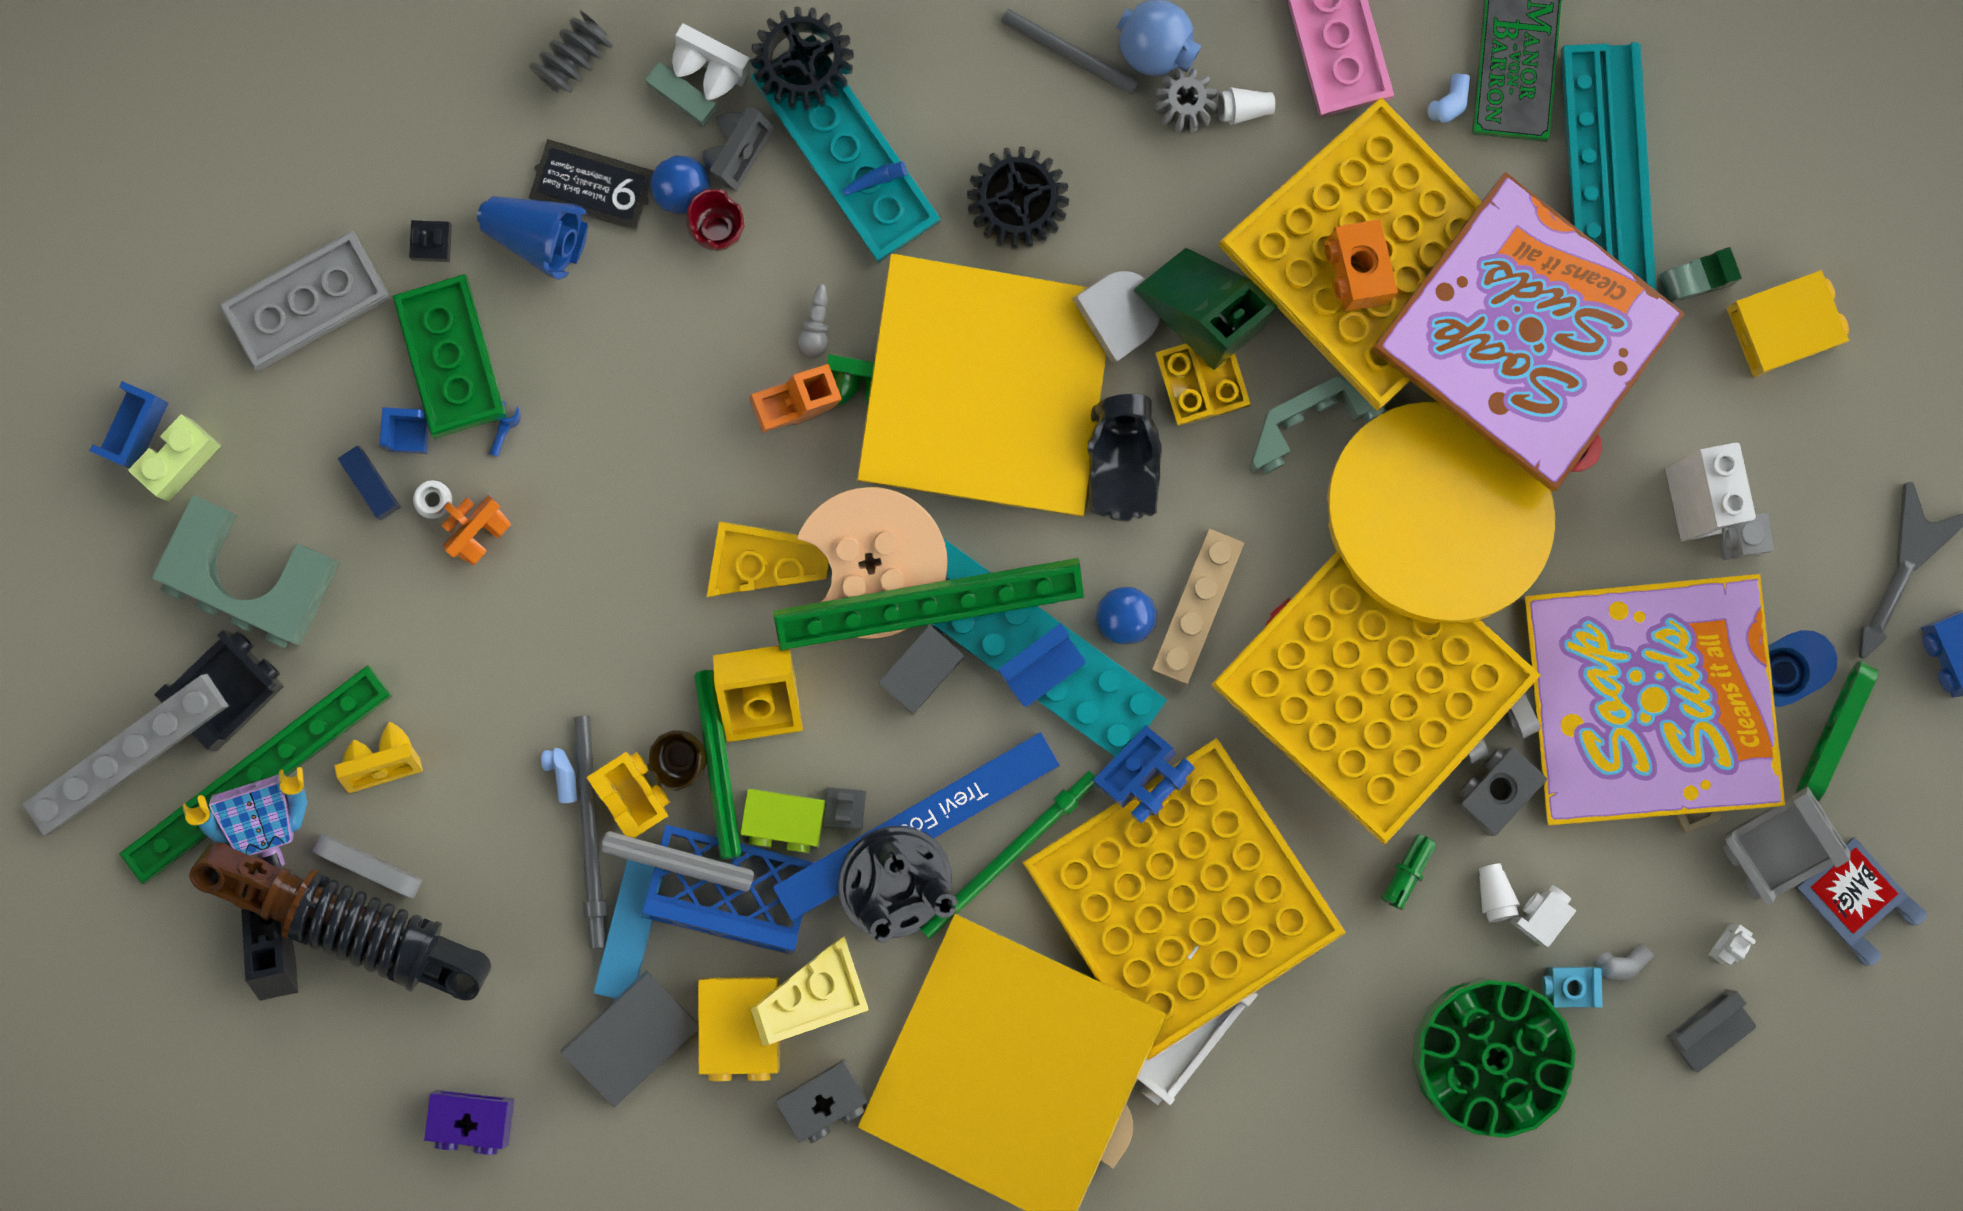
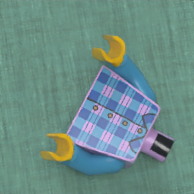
M297 767V775L295 777H286L284 771L280 770L279 775L213 795L209 802L210 809H208L206 799L202 795L197 797L199 807L188 808L186 803L182 807L186 821L191 825H197L215 843L227 844L231 848L250 856L257 854L258 858L281 868L285 865V861L279 846L293 841L294 832L302 827L308 804L304 789L303 769Z

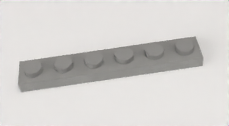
M208 674L200 675L22 805L43 836L49 835L228 707V704Z

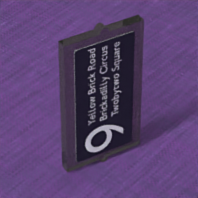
M547 139L540 164L534 167L536 176L529 199L575 204L586 210L587 214L581 215L636 231L644 205L649 204L647 195L654 170Z

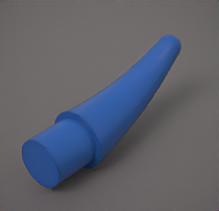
M901 161L893 164H884L861 176L845 187L842 192L845 196H848L862 189L893 182L894 179L907 176L905 163Z

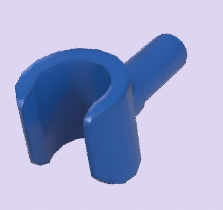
M518 406L513 417L501 418L499 420L498 431L489 454L498 457L509 429L519 424L521 414Z

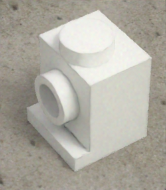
M1552 885L1548 891H1543L1541 895L1536 892L1523 907V911L1526 913L1523 918L1514 917L1510 923L1539 946L1548 948L1575 914L1576 910L1568 905L1571 898L1562 890Z

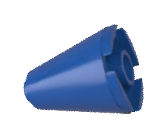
M492 196L488 201H484L480 205L477 213V221L480 223V229L483 233L547 276L558 280L565 278L569 274V272L564 271L569 262L577 264L584 249L588 233V223L583 222L581 214H587L586 210L575 204Z

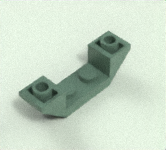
M1335 376L1268 411L1264 418L1249 467L1252 473L1262 469L1266 475L1285 465L1283 458L1290 453V449L1278 426L1282 425L1284 430H1287L1305 420L1302 415L1303 413L1313 408H1316L1317 412L1320 413L1338 403L1336 398L1338 395L1353 422L1363 417L1367 423L1385 413L1386 410L1383 406L1380 410L1376 411L1346 378Z

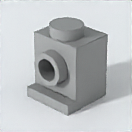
M1768 513L1755 514L1756 518L1752 521L1733 524L1721 529L1722 534L1719 535L1723 560L1761 556L1774 551Z

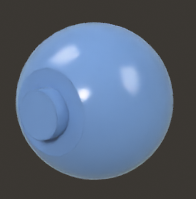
M1146 0L1139 3L1133 11L1127 8L1116 27L1122 31L1119 36V46L1126 62L1136 71L1149 76L1167 75L1177 68L1187 73L1202 47L1193 41L1194 29L1186 12L1175 3L1167 0Z

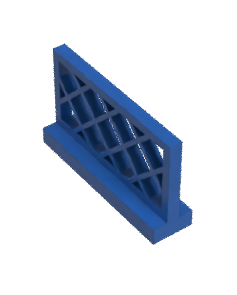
M665 825L660 844L661 846L668 847L671 836L687 839L695 852L693 854L702 857L703 853L713 847H719L717 837L670 825ZM695 842L707 844V846L699 850ZM740 843L741 853L745 855L738 859H731V865L741 867L740 863L754 856L762 858L770 871L751 884L749 891L760 910L748 917L738 915L730 902L746 891L738 890L727 897L721 885L713 883L723 900L711 907L702 906L692 891L709 881L701 880L689 887L683 875L676 872L675 874L685 890L672 898L656 894L659 879L672 871H662L661 868L654 867L641 918L792 955L796 948L803 915L793 920L791 928L775 924L768 910L781 903L780 899L778 898L765 906L754 886L773 876L778 884L782 882L777 874L788 866L804 869L815 862ZM770 861L782 863V865L774 869ZM688 894L692 903L682 901L679 899ZM726 904L730 912L718 910L717 908ZM763 913L768 922L754 918Z

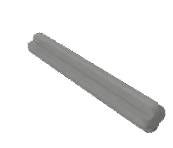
M610 831L604 835L601 851L609 855L742 891H748L751 888L754 872L746 868Z

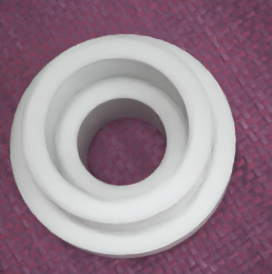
M432 480L422 483L416 489L413 496L415 509L420 515L428 519L443 517L448 513L443 506L448 501L452 504L451 491L439 481ZM431 494H438L440 497V502L435 507H429L427 499Z

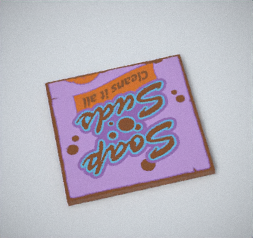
M1504 172L1371 350L1550 491L1554 492L1559 489L1685 313L1507 172Z

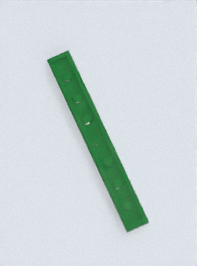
M1078 558L778 609L773 610V617L780 650L1085 597L1080 562Z
M365 666L187 801V807H199L197 797L202 795L206 799L208 809H210L209 802L211 796L279 775L280 770H283L284 775L287 777L297 767L302 766L393 695L371 666ZM181 806L121 851L119 855L139 882L146 884L206 839L207 836L197 825H191L186 821L183 807Z

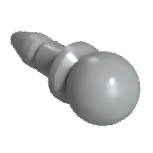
M819 284L812 297L813 305L810 309V321H803L802 326L805 330L800 333L798 338L800 351L808 357H818L828 347V338L825 332L829 329V325L822 323L825 318V305H827V293L824 284Z

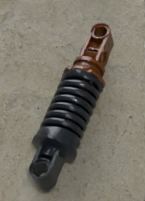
M216 842L206 847L189 872L190 881L198 890L229 901L239 908L260 914V918L267 921L272 918L275 921H280L283 924L282 938L292 939L304 945L309 943L311 948L315 950L322 947L325 954L332 955L336 953L338 959L342 961L350 958L352 965L359 967L364 964L366 971L370 973L377 971L380 977L388 978V980L406 987L405 989L410 992L421 982L448 993L456 999L463 1001L472 1000L480 992L491 970L490 960L484 953L440 936L441 922H434L425 918L422 922L421 916L416 914L409 919L406 929H404L405 922L409 916L407 910H398L394 918L392 915L395 906L391 903H386L382 911L379 912L381 900L377 897H372L368 905L365 906L367 894L362 891L357 892L354 899L351 900L353 895V888L351 886H344L338 894V881L330 880V878L323 876L315 869H312L304 879L298 878V876L291 874L292 870L285 867L280 869L261 858L252 857L231 848L227 844ZM257 869L258 873L254 876V872ZM247 891L246 896L243 897L242 894Z

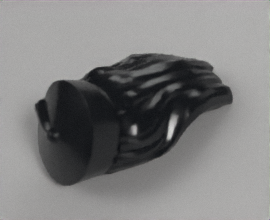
M1120 394L1105 398L1094 405L1091 411V421L1097 422L1088 441L1087 448L1090 460L1089 508L1092 513L1102 517L1109 515L1112 520L1130 522L1133 517L1139 519L1144 515L1152 517L1157 513L1162 444L1159 439L1158 429L1152 419V400L1142 394Z

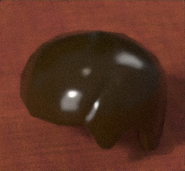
M672 730L659 735L650 747L648 769L654 775L659 787L678 791L694 785L703 775L707 764L706 753L703 745L692 733L684 730Z

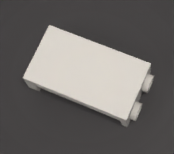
M1739 443L1700 449L1665 468L1681 542L1722 534V528L1752 521L1756 518Z
M1196 946L1187 958L1191 959L1199 946ZM1253 993L1149 1061L1146 1059L1138 1076V1080L1144 1084L1140 1092L1156 1105H1159L1162 1100L1171 1105L1175 1100L1174 1097L1245 1006L1249 1007L1258 994Z

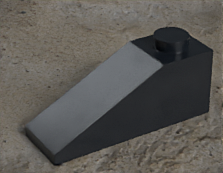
M247 891L242 894L243 897L246 896ZM241 908L246 983L260 1001L298 993L293 940L281 937L283 924L280 921L273 920V918L267 921L260 918V914Z

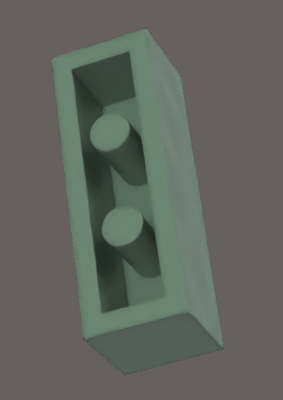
M660 61L645 79L649 88L703 128L718 110L715 102L712 100L707 101L703 93L683 78L677 77L672 70Z

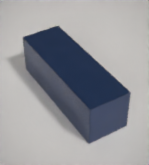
M357 445L337 458L376 518L383 520L401 508L363 448Z

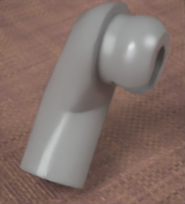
M1640 943L1625 958H1614L1609 952L1600 954L1595 961V967L1601 968L1602 976L1607 980H1630L1654 958V955L1646 946Z

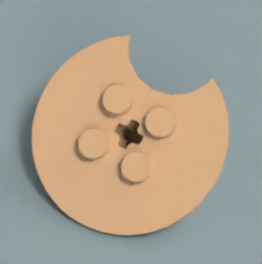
M863 487L839 493L823 502L811 513L797 536L799 540L816 545L827 556L832 569V584L826 597L821 602L946 580L947 551L943 536L936 522L916 501L893 490ZM907 629L861 636L857 638H883L898 634Z

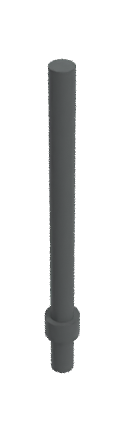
M576 716L574 721L587 902H583L584 918L588 917L590 948L605 947L603 916H607L606 900H602L595 790L586 778L593 773L590 716Z

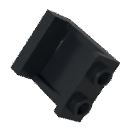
M222 630L217 634L220 639L172 685L164 684L154 694L163 703L200 675L208 674L228 704V707L191 733L207 750L218 751L284 687L277 679L281 675L280 672L265 658L259 661L250 652L254 648L253 644L239 631L233 634L232 632Z

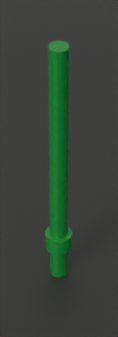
M1087 771L1067 791L1062 789L1053 798L1055 802L954 895L957 899V905H954L956 911L952 916L942 918L935 914L920 927V930L929 939L939 932L955 914H958L1056 821L1065 813L1069 816L1079 806L1077 802L1096 785L1093 781L1095 776L1090 771Z

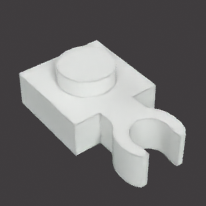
M1729 923L1708 955L1720 964L1732 965L1734 961L1738 963L1746 957L1745 955L1750 948V944L1754 945L1756 940L1751 937L1753 933L1742 925Z

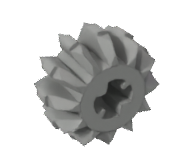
M1180 68L1176 69L1174 79L1164 76L1161 81L1164 88L1155 90L1154 97L1160 100L1155 105V113H1166L1162 119L1164 126L1169 125L1173 120L1177 122L1175 126V132L1181 133L1184 124L1188 125L1191 133L1197 132L1198 122L1207 126L1211 121L1208 113H1216L1218 104L1211 101L1217 97V89L1206 88L1210 82V77L1207 75L1198 81L1195 68L1190 70L1188 77L1184 76ZM1188 96L1193 98L1192 105L1188 102L1183 106L1179 104L1180 97L1186 99Z

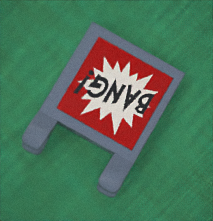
M1854 837L1846 844L1851 852L1850 861L1837 868L1835 865H1832L1802 882L1797 887V890L1846 942L1863 965L1868 966L1874 965L1881 959V953L1863 937L1871 928L1895 907L1903 919L1912 926L1921 924L1927 918V913L1903 891Z

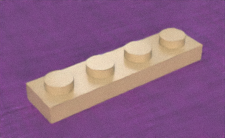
M1210 528L1208 529L1151 671L1185 685L1188 684L1244 542Z

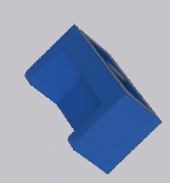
M121 381L119 388L127 393L101 448L92 444L89 451L130 469L147 451L169 403L149 392Z

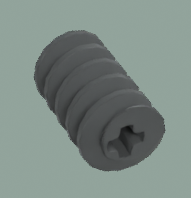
M581 10L580 14L584 21L577 18H572L569 21L574 32L562 29L559 32L564 44L556 40H552L549 43L554 55L545 51L539 54L544 66L534 62L529 65L530 69L556 93H558L559 89L569 93L573 91L568 82L569 78L579 82L583 80L578 71L579 67L590 71L593 69L588 60L590 55L600 60L603 58L598 48L600 44L610 49L613 47L607 33Z

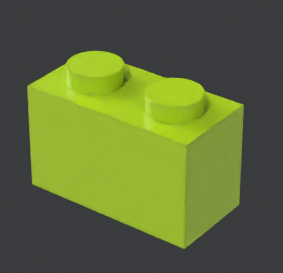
M748 789L740 835L749 836L748 844L771 847L772 840L788 842L787 850L810 853L811 846L819 847L826 801Z

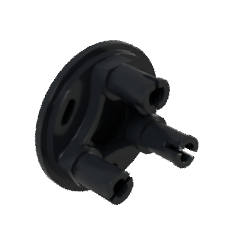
M889 826L867 834L849 850L840 867L837 889L844 912L858 928L870 934L876 941L881 943L887 942L891 938L904 937L920 931V927L935 914L942 918H948L955 913L956 908L954 905H957L956 897L950 892L952 873L946 853L933 837L913 827Z

